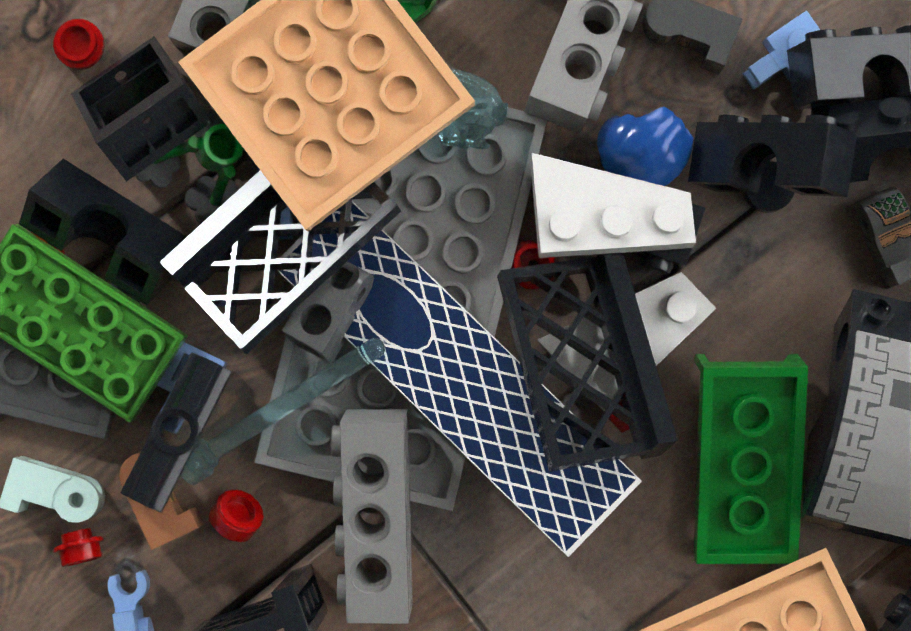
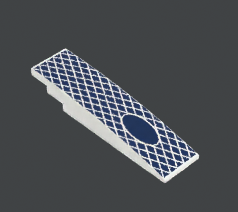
M352 201L350 221H366L370 217ZM341 207L320 223L340 222ZM383 230L379 231L348 260L349 263L372 274L374 281L369 295L361 308L355 313V319L344 337L569 557L642 480L620 459L549 472L520 362ZM338 234L314 235L312 257L329 256L337 248ZM303 235L280 258H300ZM300 269L277 270L294 287L298 284ZM542 384L545 397L563 408L564 405ZM550 414L553 425L554 421L556 420V417ZM563 422L555 433L561 455L580 452L588 439ZM593 443L590 450L599 449L601 447Z

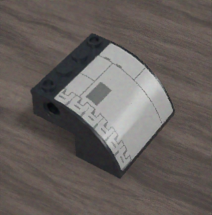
M853 289L851 296L834 324L828 403L809 434L801 521L911 547V302Z

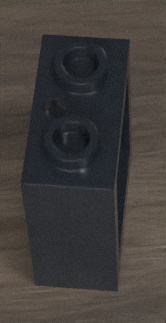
M155 36L71 93L96 144L126 182L213 122ZM124 71L126 75L123 79H115V75L118 72Z

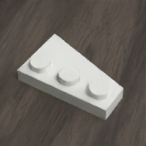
M535 153L531 154L530 165L539 258L693 248L696 244L691 193Z
M682 272L635 294L656 366L716 309ZM582 318L573 335L599 350L604 342L601 328L588 319ZM570 325L565 326L563 328L568 330ZM551 334L536 340L551 356L560 343V340ZM567 344L556 360L561 367L580 379L591 363V360ZM606 350L604 355L609 358L608 351ZM598 365L586 382L610 399L613 398L618 389L615 376Z

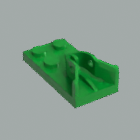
M695 354L694 362L700 371L693 554L696 564H790L797 561L799 558L808 366L798 354H788L783 361L709 362L705 354Z

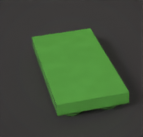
M12 224L0 243V338L126 421H134L188 335L19 224Z

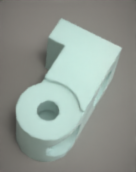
M26 456L14 457L0 498V508L19 513L27 510L31 502L55 509L60 517L68 522L79 523L93 518L102 510L106 495L99 481L90 476Z

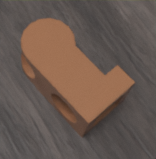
M140 453L131 455L122 464L119 474L122 488ZM174 491L162 513L127 497L151 550L205 525L197 507L183 512Z

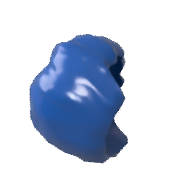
M660 107L641 117L626 114L621 117L613 116L609 118L598 132L597 147L600 154V162L606 172L665 186L679 176L687 165L692 152L694 137L685 127L682 119L677 117L673 111L666 107Z

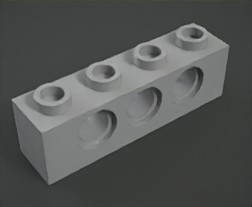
M568 0L530 92L524 112L581 134L587 118L597 122L608 93L599 90L605 73L613 77L615 76L626 49L617 45L622 29L629 32L633 31L643 4L635 0ZM590 20L598 21L606 27L607 33L600 35L591 33L585 27L584 22ZM572 64L581 65L587 69L590 77L584 80L575 79L568 74L566 67Z
M346 409L340 421V426H333L331 437L333 457H341L342 475L335 476L333 483L334 506L343 507V525H337L335 530L336 556H344L345 574H338L337 603L338 605H346V623L408 624L413 606L408 409ZM364 457L374 458L382 464L384 471L378 475L366 474L360 469L358 460ZM364 508H375L383 514L385 521L380 524L367 523L362 519L359 511ZM365 558L379 559L385 565L386 570L379 573L370 572L364 568L361 561Z

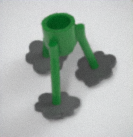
M211 109L209 112L212 123L135 175L137 180L141 182L150 181L154 187L164 188L171 183L172 173L180 169L181 163L178 156L189 152L195 153L198 162L205 169L217 171L219 175L216 181L209 176L201 177L198 180L197 187L190 188L186 192L185 203L188 208L196 211L195 219L200 224L237 192V186L231 180L236 174L233 163L240 161L244 149L214 109Z

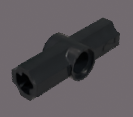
M191 352L162 411L158 413L152 422L151 433L120 492L121 494L160 513L163 512L190 456L200 445L202 433L232 375V371ZM179 418L188 421L191 433L186 443L176 447L167 445L163 432L168 422Z

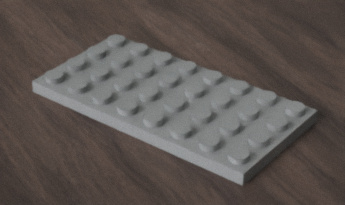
M475 100L474 107L383 174L374 183L401 210L382 230L495 338L503 305V297L497 275L501 270L511 269L532 185L530 157L532 153L539 154L547 121L521 110ZM373 198L352 199L369 217L381 207ZM285 337L254 463L334 482L335 476L342 475L341 457H333L332 428L333 426H340V421L346 409H408L410 501L453 511L466 456L345 337L340 342L342 348L332 364L296 346ZM364 457L358 460L360 469L366 474L378 475L384 471L382 464L374 458Z

